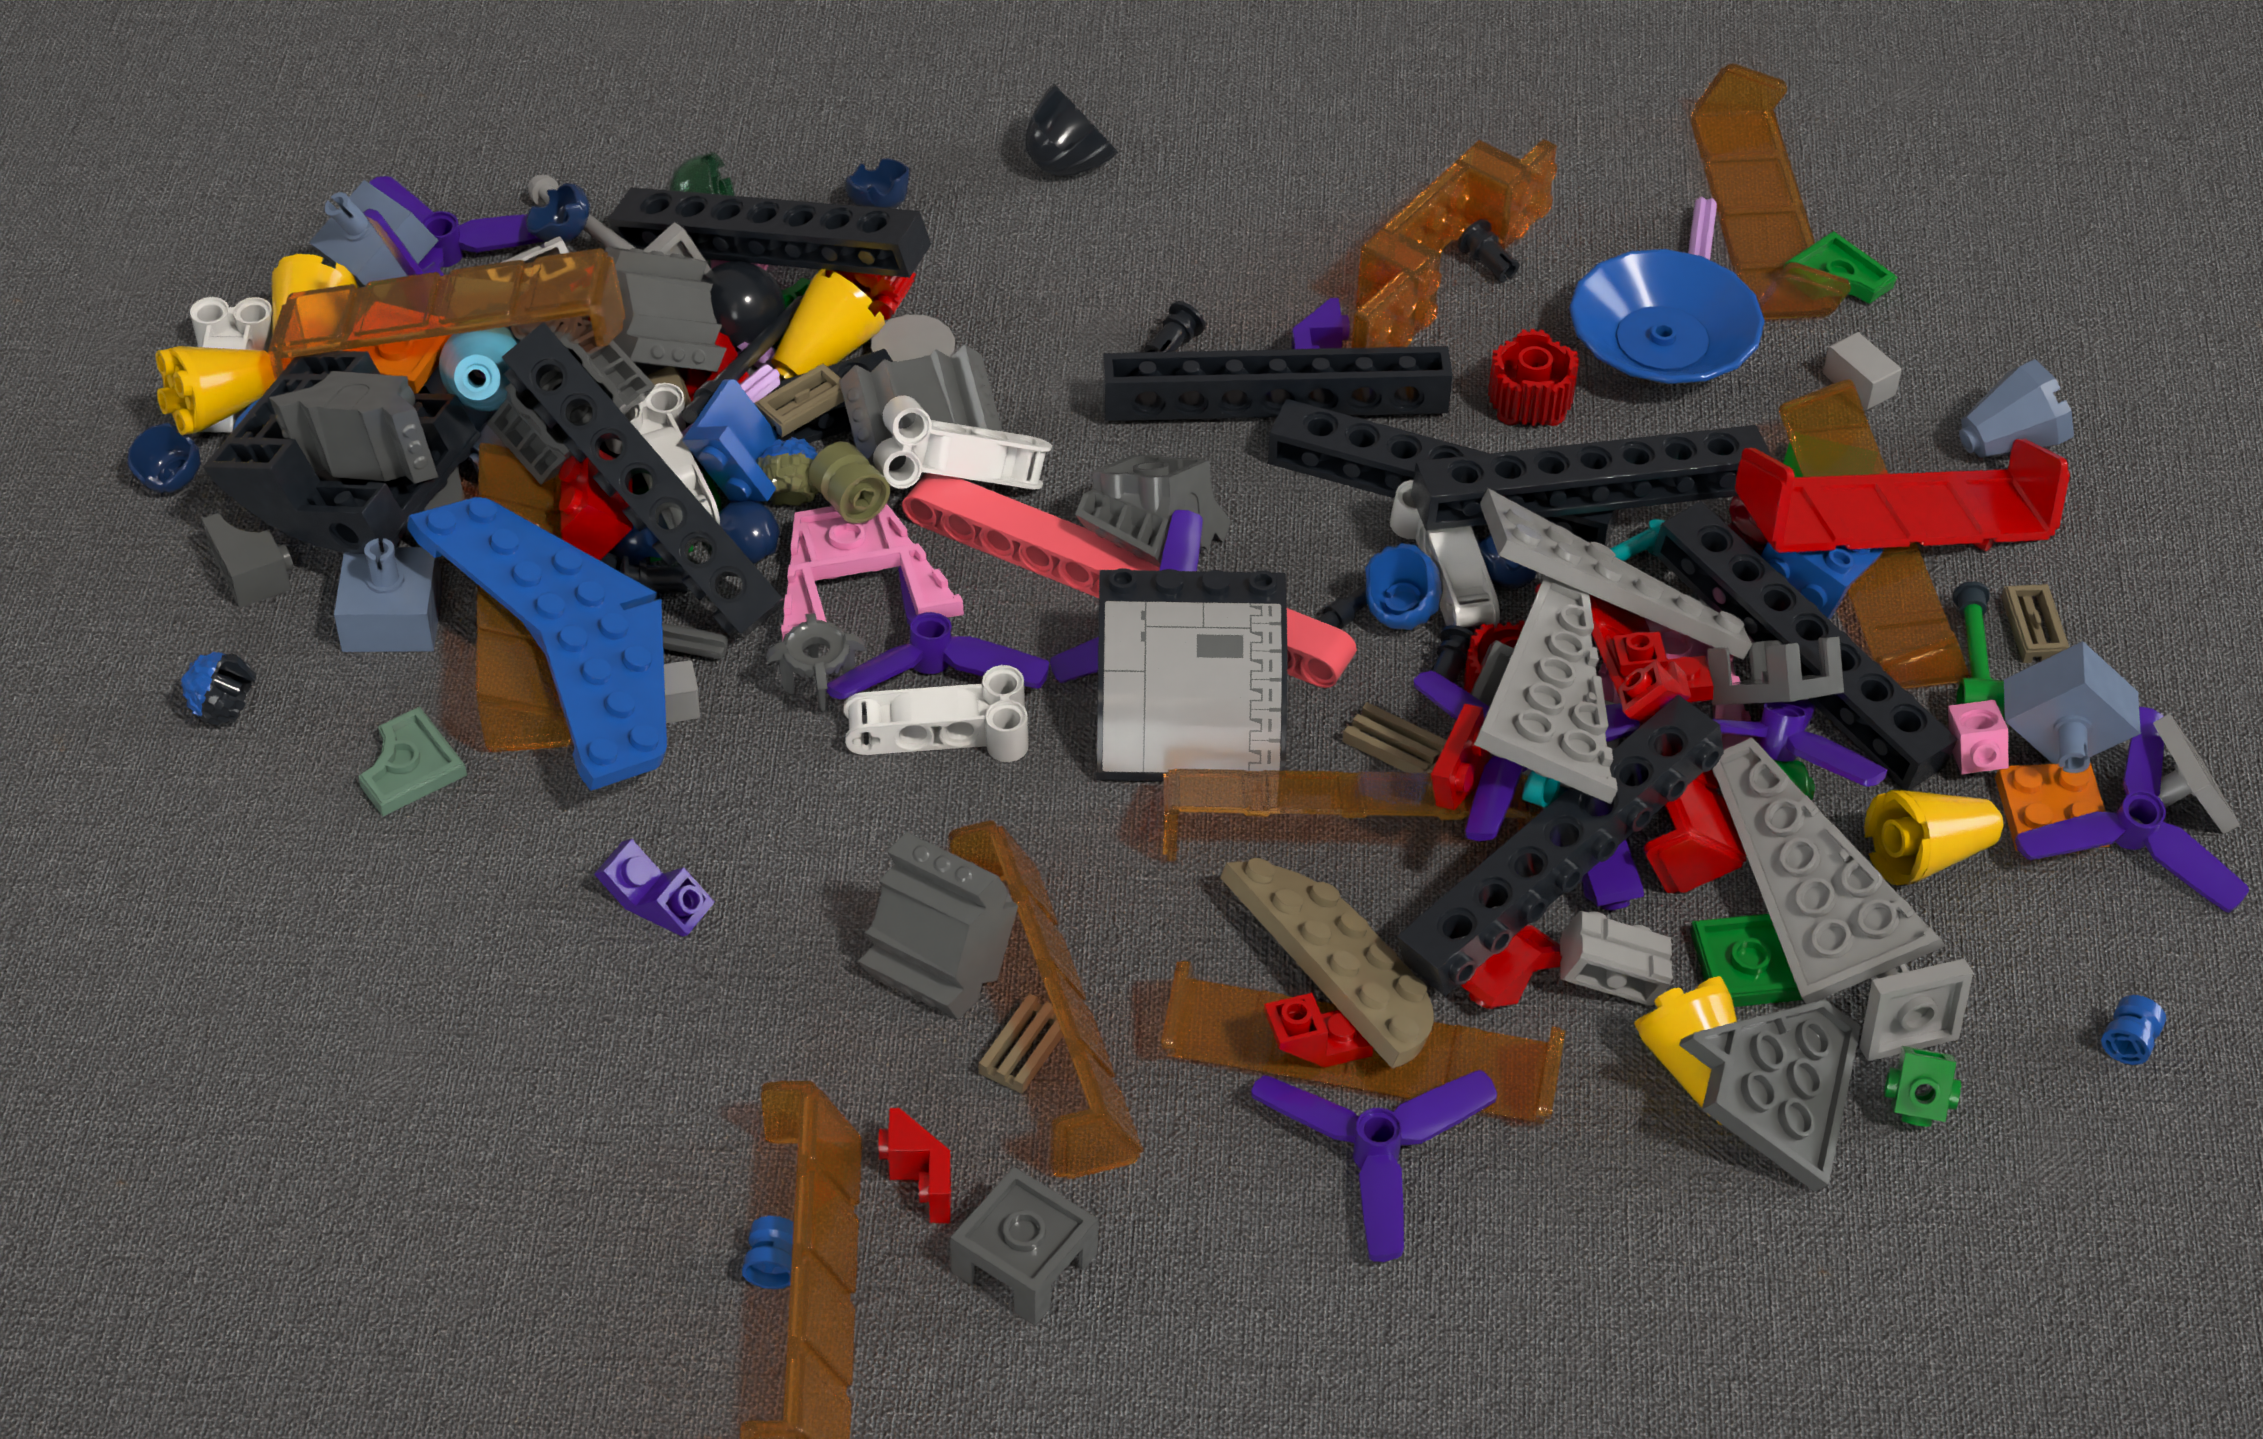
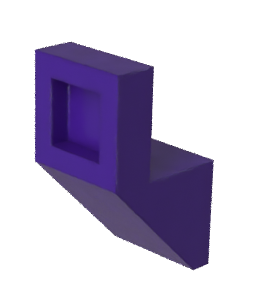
M1330 298L1292 329L1291 349L1342 348V341L1349 340L1350 324L1349 316L1341 315L1339 298Z
M632 838L622 841L594 873L624 909L682 937L687 936L715 903L684 867L662 873Z
M1626 839L1618 845L1615 853L1608 860L1599 862L1582 878L1585 897L1596 906H1601L1605 910L1621 909L1629 906L1631 899L1644 897L1643 886Z

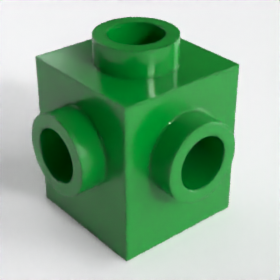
M1907 1046L1901 1047L1898 1068L1889 1067L1884 1090V1097L1892 1098L1891 1106L1894 1113L1902 1114L1901 1121L1912 1125L1931 1127L1933 1120L1946 1122L1948 1109H1957L1961 1092V1080L1954 1079L1957 1062L1953 1055ZM1921 1084L1930 1085L1929 1089L1924 1093L1915 1092L1916 1088Z

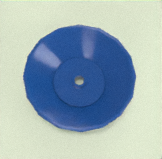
M1669 249L1629 251L1598 263L1577 282L1569 307L1576 336L1598 360L1628 376L1665 384L1706 382L1738 369L1758 349L1765 323L1756 294L1733 271L1703 256Z

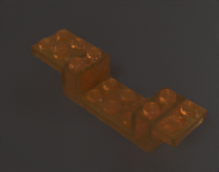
M1542 139L1520 160L1478 140L1361 247L1356 301L1357 312L1354 314L1351 348L1408 347L1415 334L1423 327H1428L1432 324L1438 313L1436 297L1437 289L1442 279V274L1439 272L1441 251L1452 240L1459 239L1471 224L1480 219L1488 220L1491 223L1490 232H1494L1499 237L1498 243L1506 249L1513 241L1521 239L1528 231L1529 226L1539 217L1543 218L1546 216L1553 203V196L1550 193L1552 181L1557 172V164H1555L1557 145Z

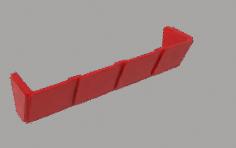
M2016 439L2013 442L2008 469L1794 477L1793 469L1756 448H1745L1742 451L1738 466L1735 490L1766 540L1779 553L1835 550L1836 546L1842 545L1848 549L1908 547L1910 542H1919L1923 546L1982 543L1983 539H1992L1995 542L2048 540L2050 536L2055 535V530L2060 527L2070 472L2065 458L2027 439Z
M1540 583L1539 585H1537L1536 588H1535V593H1536V595H1537V592H1538V590H1539V587H1540L1541 583ZM1589 594L1594 624L1592 635L1620 698L1618 687L1623 684L1626 676L1621 674L1613 646V636L1651 631L1644 617ZM1639 721V722H1640V727H1641L1645 722ZM1712 769L1702 772L1687 785L1686 790L1677 800L1669 801L1666 804L1676 830L1651 840L1644 845V852L1667 893L1678 891L1685 893L1739 869L1743 865L1742 862L1747 861V855L1726 801L1716 791L1719 784Z

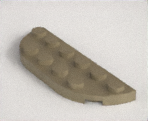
M1252 858L1248 862L1226 863L1220 877L1222 881L1391 1068H1395L1414 1059L1421 1052L1434 1023L1433 1006L1427 993V987L1400 960L1396 952L1388 947L1374 932L1367 921L1340 897L1339 891L1328 883L1316 882L1297 872L1274 866L1261 858Z

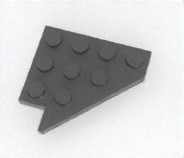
M1821 1000L1698 1031L1681 1039L1679 1046L1711 1068L1702 1107L1703 1111L1811 1190L1817 1191L1829 1185L1861 1028L1860 1025L1827 1000Z

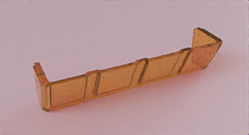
M1728 64L1718 72L1695 104L1690 122L1700 156L1706 163L1704 170L1712 197L1717 203L1716 210L1720 212L1722 218L1720 225L1731 263L1736 267L1737 276L1756 294L1764 319L1829 316L1851 291L1849 281L1796 262L1789 263L1784 267L1787 261L1815 244L1774 113L1775 107L1787 92L1786 83L1781 79L1738 64Z
M598 248L538 257L532 263L524 264L523 260L454 269L449 275L440 276L438 272L371 281L366 284V287L360 288L350 284L291 293L287 298L286 304L282 305L268 353L276 380L297 356L590 315L596 345L602 347L607 346L623 330L625 310L614 259L609 257L608 252H604V249Z
M1846 379L1783 403L1778 408L1804 477L1888 474L1852 380ZM1910 542L1908 547L1883 548L1880 557L1848 589L1849 597L1874 661L1879 663L1883 670L1903 689L1958 683L1961 678H1970L1955 633L1951 631L1917 543Z
M480 443L479 497L496 502L562 539L561 511L559 510L561 480L559 479V474L541 485L509 448L490 443ZM477 584L476 691L485 746L491 752L557 748L570 745L571 735L546 655L523 622Z
M1168 769V774H1163V855H1167V861H1176L1178 815L1180 812L1244 813L1245 816L1268 817L1269 814L1341 815L1343 818H1366L1367 815L1438 816L1440 820H1462L1470 815L1478 786L1455 810L1436 806L1431 773ZM1521 775L1504 817L1518 818L1519 831L1543 811L1542 806L1522 800L1523 789L1528 778L1527 775Z
M994 820L952 830L948 835V851L999 876L1001 881H1007L1014 903L1018 905L1017 911L1090 1108L1056 1117L1051 1122V1169L1054 1176H1067L1068 1179H1074L1134 1164L1138 1158H1141L1140 1153L1144 1152L1123 1094L1118 1085L1111 1079L1116 1077L1093 1014L1082 1001L1087 998L1065 939L1054 926L1058 925V921L1037 866L1004 826H998Z
M1181 960V962L1176 964L1161 1039L1162 1049L1166 1051L1167 1056L1411 1100L1476 1070H1482L1493 1081L1497 1091L1496 1102L1479 1111V1113L1545 1124L1546 1119L1551 1120L1566 1032L1561 1030L1560 1027L1552 1026L1549 1041L1544 1042L1482 1031L1477 1028L1434 1022L1421 1052L1414 1059L1401 1066L1391 1068L1373 1048L1372 1057L1324 1068L1279 1049L1264 1012V1004L1291 998L1292 996L1197 980L1194 977L1191 962ZM1316 1001L1321 1014L1339 1010L1334 1004Z
M767 1082L761 1087L765 1139L770 1143H798L783 1421H745L741 1423L739 1436L740 1439H850L851 1400L847 1395V1386H851L853 1380L855 1308L850 1299L851 1294L856 1293L859 1220L854 1213V1205H859L862 1138L814 1082Z

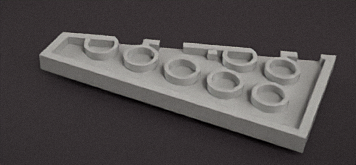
M1489 488L1484 494L1480 506L1499 556L1712 647L1728 648L1729 654L1744 660L1752 646V642L1744 629V623L1736 616L1724 611L1718 613L1698 600L1681 593L1615 557V553L1608 547L1597 542L1589 543L1572 534L1567 529L1555 525Z
M1545 575L1474 745L1489 751L1494 756L1506 758L1529 768L1540 776L1552 778L1611 804L1618 789L1616 778L1611 777L1610 766L1613 762L1612 748L1607 747L1605 732L1608 728L1602 679L1596 674V664L1599 660L1597 648L1592 647L1591 634L1594 624L1590 596L1586 592Z
M1753 738L1724 750V754L1713 770L1800 995L1806 1004L1818 1001L1945 947L1942 939L1933 929L1928 927L1903 897L1897 894L1873 865L1821 813L1811 799L1790 780L1788 775Z

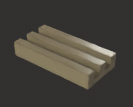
M821 364L754 404L772 427L776 426L777 434L784 437L844 402L839 382L841 378L825 364Z
M2048 584L2004 586L2001 598L2022 663H2032L2033 657H2039L2041 662L2069 648ZM2031 596L2037 597L2052 643L2046 642L2041 627V619L2038 611L2035 609ZM2018 597H2019V599H2020V602H2021V605H2022V608H2023V611H2024V614H2025V617H2026V620H2027V623H2028V626H2029V629H2030V632H2031V635H2032L2034 644H2033V642H2032V639H2031V636H2030V633H2029V630H2028V627H2027V624H2026V621H2025V618H2024V615H2023V612H2022V609H2021V606H2020Z
M1366 702L1362 707V714H1357L1353 718L1352 726L1348 725L1343 731L1342 742L1424 781L1426 770L1437 762L1447 740ZM1363 731H1365V732H1367V733H1369V734H1371V735H1373V736H1375V737H1377V738H1379V739H1381V740H1383V741H1386V743H1384V742H1382V741H1380V740H1378V739H1376V738H1374V737H1372V736H1369V735L1363 733ZM1403 750L1406 751V752H1408V753H1411V754H1413V755H1415V756H1417V757H1419V758H1421V759H1423V760H1425V761H1421V760H1419V759H1417V758H1415V757H1413V756H1411V755H1409V754L1403 752Z
M1029 993L979 1062V1074L1023 1094L1071 1026L1072 1013L1065 1009L1058 1013L1055 1011L1054 1004L1046 1001L1044 1005L1038 1003V997ZM1034 1016V1019L1032 1020V1022L1029 1024V1026H1028L1027 1029L1024 1031V1033L1022 1034V1036L1020 1037V1039L1017 1041V1043L1015 1044V1046L1012 1048V1050L1010 1051V1053L1007 1055V1057L1005 1058V1060L1003 1061V1063H1002V1064L1000 1065V1067L997 1069L996 1067H997V1065L999 1064V1062L1002 1060V1058L1004 1057V1055L1007 1053V1051L1009 1050V1048L1012 1046V1044L1014 1043V1041L1017 1039V1037L1019 1036V1034L1022 1032V1030L1024 1029V1027L1026 1026V1024L1029 1022V1020L1031 1019V1017ZM1046 1023L1051 1024L1052 1026L1017 1076L1010 1075L1020 1059L1030 1049L1032 1042Z

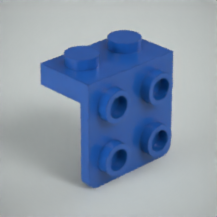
M725 379L721 382L682 441L731 502L747 500L768 501L776 490V487L756 463V460L763 455L767 447L772 446L774 441L777 440V433L739 383L734 379Z
M1768 542L1761 557L1777 572L1784 575L1794 588L1807 600L1814 603L1819 611L1830 619L1850 586L1880 557L1883 548L1848 549L1842 545L1836 546L1835 550L1779 553Z

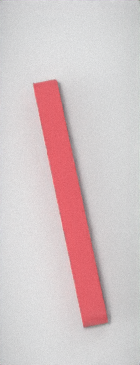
M925 473L902 502L903 512L907 518L920 527L1096 598H1099L1100 570H1116L1119 568L1146 571L1160 570L1154 564L1135 556L1126 549L1118 547L1113 542L1099 537L1096 533L1082 526L961 478ZM1287 608V674L1318 687L1331 688L1336 684L1357 651L1356 643L1345 631Z

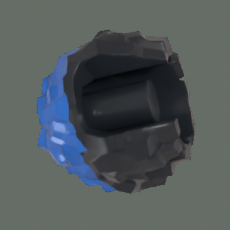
M212 652L207 656L199 655L194 663H190L188 671H186L181 679V687L183 688V696L187 699V707L203 722L211 725H220L227 722L235 723L239 717L240 710H243L247 704L244 702L247 695L245 692H249L252 682H255L257 673L251 669L250 664L234 653Z

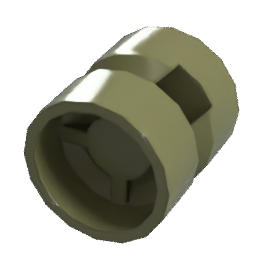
M836 442L828 445L812 461L809 470L810 482L830 502L844 520L850 523L866 522L878 515L887 504L890 495L889 483L873 465H870L866 457L854 445L848 442Z

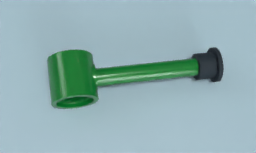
M1965 582L1955 588L1953 601L1959 607L1960 615L1965 618L1971 678L1960 679L1956 694V705L1995 700L2005 721L2004 680H1993L1990 677L1983 616L1987 611L1986 604L1990 599V592L1988 587L1980 582Z

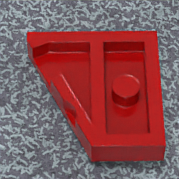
M1464 704L1431 773L1435 802L1438 807L1455 810L1479 785L1484 766L1491 759L1489 751L1474 745L1485 720L1483 707Z

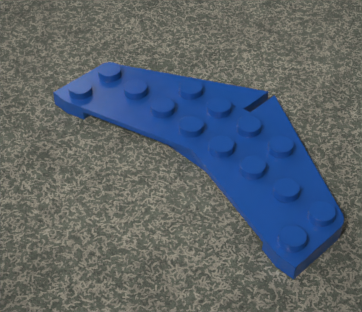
M470 498L409 515L407 529L416 542L434 558L446 557L520 619L546 655L574 744V762L579 776L588 789L592 791L657 769L662 764L667 749L661 599L655 601L657 592L487 498Z

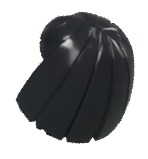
M1052 84L1035 108L1025 134V146L1033 162L1043 171L1052 175L1071 176L1092 170L1114 158L1119 153L1115 147L1091 124V121L1078 108H1075V104L1055 84Z

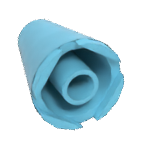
M474 322L457 330L447 340L440 355V376L449 394H456L463 406L477 411L498 410L507 396L505 387L510 384V381L503 374L509 367L502 359V356L520 342L513 332L493 322ZM472 370H481L485 374L486 379L477 377Z

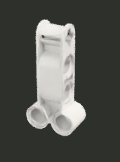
M207 297L198 300L192 305L190 316L198 347L265 350L266 352L273 350L272 306L267 300L252 297L240 301L235 307H229L226 301L221 298ZM245 409L201 432L232 433L236 419ZM201 432L192 433V436L198 437Z
M655 384V387L646 399L632 407L625 416L720 525V516L714 497L691 451L682 441L684 437L681 432L686 429V421L682 417V411L685 408L683 392L674 384ZM617 439L605 441L610 451L621 454L623 449L621 441ZM642 473L650 489L653 483L652 476ZM669 507L661 512L669 529L677 527L682 521V511L678 508Z
M897 396L891 399L883 410L884 424L893 437L882 441L876 447L873 454V462L876 469L895 488H908L914 485L919 480L922 472L1027 489H1041L1043 486V482L1039 479L1045 454L1052 448V445L1045 440L1027 435L934 421L909 396ZM916 413V418L911 426L903 429L898 428L899 421L904 415ZM905 455V464L896 471H890V462L895 457Z
M1413 480L1403 482L1398 486L1395 494L1390 527L1400 537L1416 539L1418 547L1439 568L1443 589L1439 606L1446 625L1472 627L1482 624H1494V628H1496L1500 620L1499 602L1472 527L1465 526L1426 531L1411 496Z
M999 665L992 667L983 675L982 684L861 692L848 697L844 702L843 711L849 719V731L846 733L845 743L850 751L860 755L987 746L988 753L994 759L1001 762H1012L1024 757L1028 751V714L1025 709L1024 678L1022 673L1012 666ZM863 702L866 703L867 715H862ZM864 732H868L869 735L868 745L864 744Z

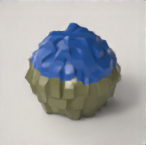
M791 437L786 441L775 440L773 445L767 447L763 455L757 458L756 463L776 487V490L770 497L772 505L801 506V504L806 502H812L815 495L818 494L809 477V470L817 453L815 448L810 446L805 439Z

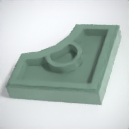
M419 706L378 726L383 743L382 753L374 765L359 775L358 778L360 787L384 817L467 776L464 762Z

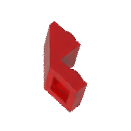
M1660 631L1636 632L1613 636V646L1619 670L1624 676L1627 677L1636 669H1644L1655 660L1663 668L1675 661L1686 673L1691 698L1686 701L1713 700L1714 685L1705 656L1667 659Z
M1655 660L1644 669L1639 668L1631 672L1625 678L1623 684L1618 687L1623 712L1629 718L1642 722H1647L1677 695L1685 700L1691 698L1686 673L1675 661L1663 668Z
M1526 925L1512 938L1509 945L1502 952L1493 954L1476 969L1472 978L1460 986L1469 991L1468 996L1473 1002L1485 1008L1494 1009L1498 1006L1518 1004L1533 972H1537L1540 969L1560 967L1562 956H1560V944L1533 925Z
M1313 993L1264 1004V1012L1280 1050L1324 1068L1373 1056V1047L1340 1010L1320 1013Z
M889 1108V1128L879 1129L878 1143L879 1160H889V1179L919 1180V1203H929L930 1223H951L950 1150L902 1109Z

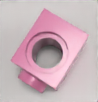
M1988 700L1948 706L1949 731L1958 739L1952 753L1961 774L2009 768L2008 727L1996 701Z

